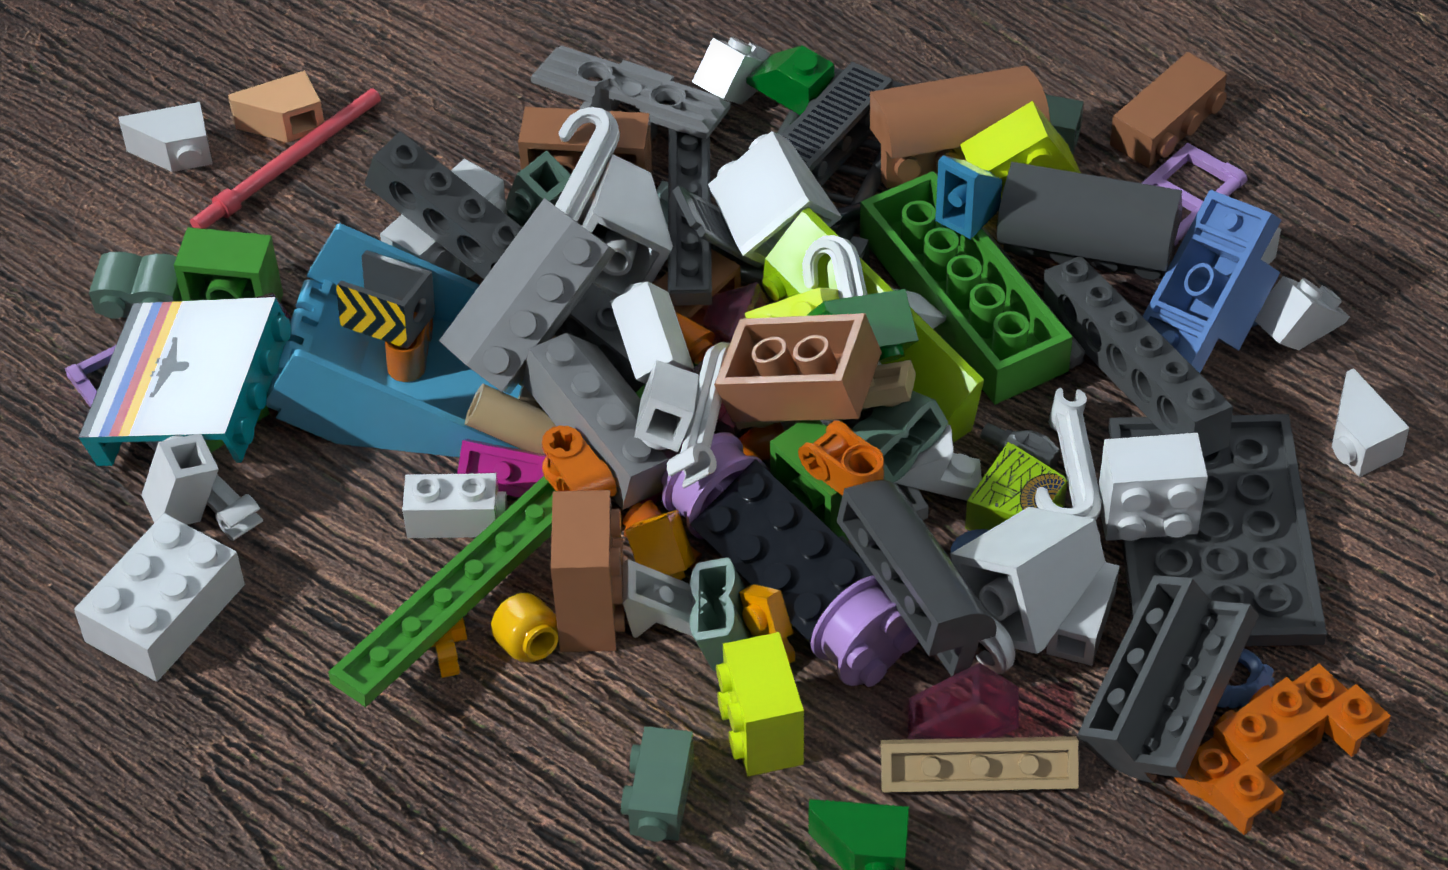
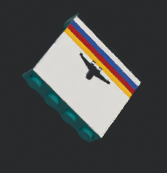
M275 297L133 303L79 435L80 441L97 466H113L122 442L164 441L176 435L184 437L198 433L202 434L204 440H223L234 461L242 463L248 445L254 438V428L261 409L266 405L267 393L273 376L278 372L279 360L285 343L291 336L289 318H286Z

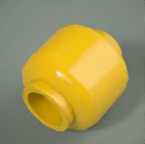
M518 593L507 598L494 612L491 621V633L496 642L512 658L522 663L534 662L546 658L556 648L559 639L556 614L539 597L531 593Z

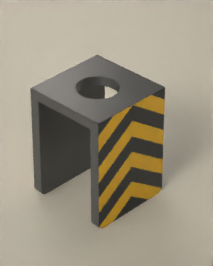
M366 250L362 254L364 288L345 281H340L336 286L340 325L408 349L435 315L432 271ZM414 312L418 313L417 316L413 319Z

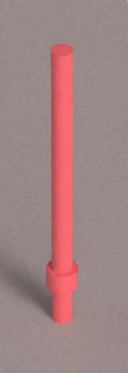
M370 88L231 190L226 188L212 198L211 205L190 219L191 226L193 228L206 229L221 217L229 218L241 209L243 201L381 101L379 93L375 89Z

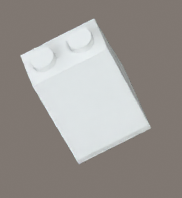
M773 131L756 138L750 144V150L738 160L725 164L718 171L717 177L708 184L743 256L762 264L765 263L766 256L805 208L809 207L829 227L842 218L791 142Z
M613 154L577 222L616 251L593 282L594 285L608 296L615 299L624 294L625 289L632 284L646 281L653 283L671 253L673 244L651 172Z
M1034 507L1024 509L950 553L953 564L985 609L1005 627L1011 636L1015 649L1035 654L1044 650L1105 563L1096 519Z

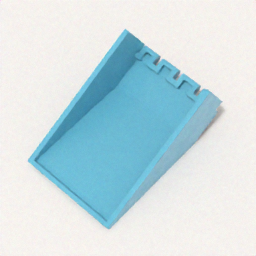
M337 224L308 271L307 277L310 279L303 282L296 303L297 309L294 310L290 321L291 336L285 343L279 360L278 372L273 376L270 384L266 406L278 411L277 419L336 444L460 457L462 440L466 439L519 449L465 425L467 412L479 387L482 384H486L492 388H497L465 365L439 341L480 285L344 224ZM366 250L432 271L435 304L432 340L431 342L429 341L425 373L417 380L401 382L391 378L387 370L385 341L340 325L336 286L340 281H345L364 288L362 254ZM518 384L512 393L508 395L518 399L521 386Z

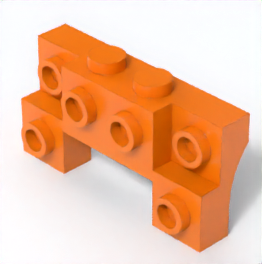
M1319 663L1293 682L1288 677H1285L1272 687L1269 685L1263 686L1252 696L1249 703L1237 712L1229 710L1224 713L1213 727V738L1198 747L1185 778L1174 777V779L1190 795L1199 797L1216 808L1245 835L1251 830L1255 816L1267 808L1272 813L1281 808L1284 792L1270 778L1322 741L1324 732L1353 757L1359 752L1362 740L1374 732L1380 738L1387 733L1391 715L1357 684L1347 689Z

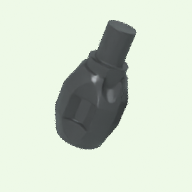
M987 423L980 435L981 439L997 446L1000 452L1008 442L1012 443L1053 470L1056 468L1060 458V449L1048 437L1034 430L1013 431L1007 429L1005 431Z

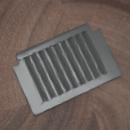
M679 185L673 190L689 226L697 231L699 237L756 268L762 266V263L743 256L719 207Z

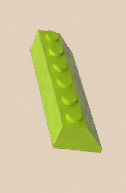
M809 207L801 211L765 258L762 285L767 295L774 301H781L813 290L805 286L803 279L802 263L806 251L814 241L823 236H838ZM824 254L820 257L817 264V288L838 289L832 259L828 254ZM860 258L867 295L894 291ZM910 307L919 341L904 351L905 356L903 358L881 364L911 360L916 373L912 391L936 400L948 420L947 425H951L952 441L954 443L973 430L984 379Z

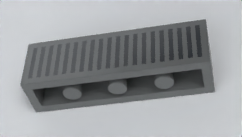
M851 62L840 74L832 78L829 86L817 98L812 99L808 103L805 111L793 123L788 124L784 128L781 136L791 142L821 186L872 133L870 130V92L893 88V79L855 62Z

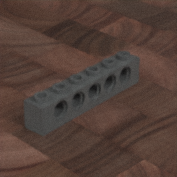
M1079 256L1044 270V301L1082 346L1085 354L1164 435L1198 433L1203 457L1229 447L1233 406L1083 257Z

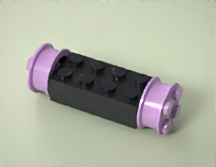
M725 432L714 433L710 449L715 455L717 468L714 473L694 484L683 488L684 471L682 470L670 477L666 470L661 479V483L664 486L662 501L665 508L669 512L678 509L680 516L686 518L688 530L695 537L703 539L721 558L729 557L739 576L750 586L755 584L781 590L791 626L811 645L813 653L818 658L831 660L837 666V674L842 682L850 686L865 684L867 687L874 686L884 677L887 669L903 653L910 651L918 643V639L896 609V604L891 602L865 562L767 470L762 460L755 456H746L741 441L735 435Z

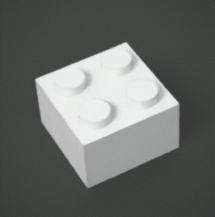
M1198 433L1104 440L1098 487L1101 496L1100 514L1106 541L1122 539L1133 541L1149 537H1182L1198 534L1208 478Z

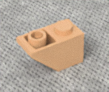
M305 70L228 95L233 122L238 130L288 143L303 138L324 123L321 101Z

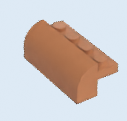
M1026 65L871 91L870 130L881 143V181L886 188L896 187L932 171L938 176V161L943 155L967 161L960 146L961 143L1031 101L1036 104L1050 122L1047 99L1039 79Z

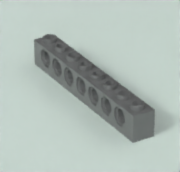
M401 131L372 158L364 185L483 279L486 278L522 229L519 224ZM592 283L555 333V336L568 333L597 345L636 393L645 383L635 379L610 303L613 299Z

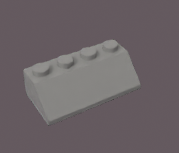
M544 198L439 341L465 365L498 390L511 394L524 376L529 348L552 339L616 251Z
M564 333L529 348L522 383L556 426H570L579 431L597 457L608 466L617 488V493L612 498L620 508L624 510L662 492L664 486L661 483V479L667 470V462L670 458L678 455L681 449L678 452L670 449L657 450L647 446L641 439L634 437L641 399L599 347L576 336Z

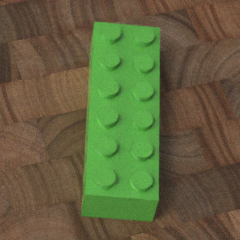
M934 171L860 201V238L869 240V249L901 289L920 294L946 317L945 322L935 327L934 330L984 379L982 390L994 405L1069 371L1073 336L981 228L972 239H969L935 221L938 176Z

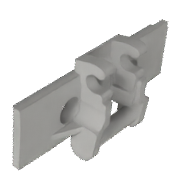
M564 46L556 47L531 76L532 83L584 100L579 109L597 107L606 111H614L621 102L636 106V108L640 109L641 113H650L651 141L657 135V125L707 139L731 108V102L724 101L720 96L676 83L672 75L626 60L617 64ZM589 77H599V78H602L603 80H600V81H589V80H586V78H589ZM664 100L673 101L676 104L664 105Z

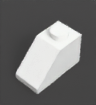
M200 102L119 117L127 152L171 172L213 164Z
M1353 368L1346 372L1332 448L1339 461L1347 464L1358 477H1361L1403 455L1409 427Z

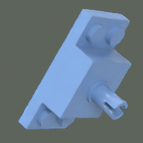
M1211 189L1142 316L1199 373L1202 371L1217 341L1234 349H1240L1251 327L1257 325L1255 319L1280 274L1278 270L1262 261L1261 258L1281 219L1268 211Z

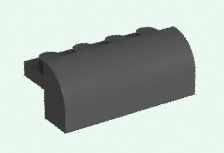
M1011 162L999 208L997 242L1003 243L1004 251L1012 252L1020 257L1036 256L1053 259L1061 264L1080 256L1092 267H1096L1104 272L1120 271L1137 274L1149 280L1163 279L1175 256V240L1182 217V190Z
M876 480L844 488L836 522L891 602L896 604V609L929 656L937 654L952 678L968 674L978 642L996 636L997 628L995 621L895 483L886 480Z
M1154 575L1077 734L1079 738L1100 760L1130 777L1154 783L1157 774L1185 778L1258 619V613L1251 604L1210 601L1193 578Z

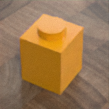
M678 509L636 522L625 530L636 563L681 580L686 577L684 570H687L696 562Z

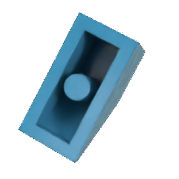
M943 155L938 161L935 221L972 239L999 211L1002 179L968 161Z

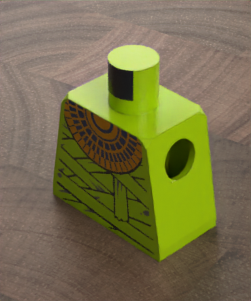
M1008 442L967 500L965 529L969 531L977 529L991 530L1028 507L1038 508L1035 500L1038 487H1044L1048 490L1054 504L1062 508H1069L1065 506L1067 480L1057 471Z

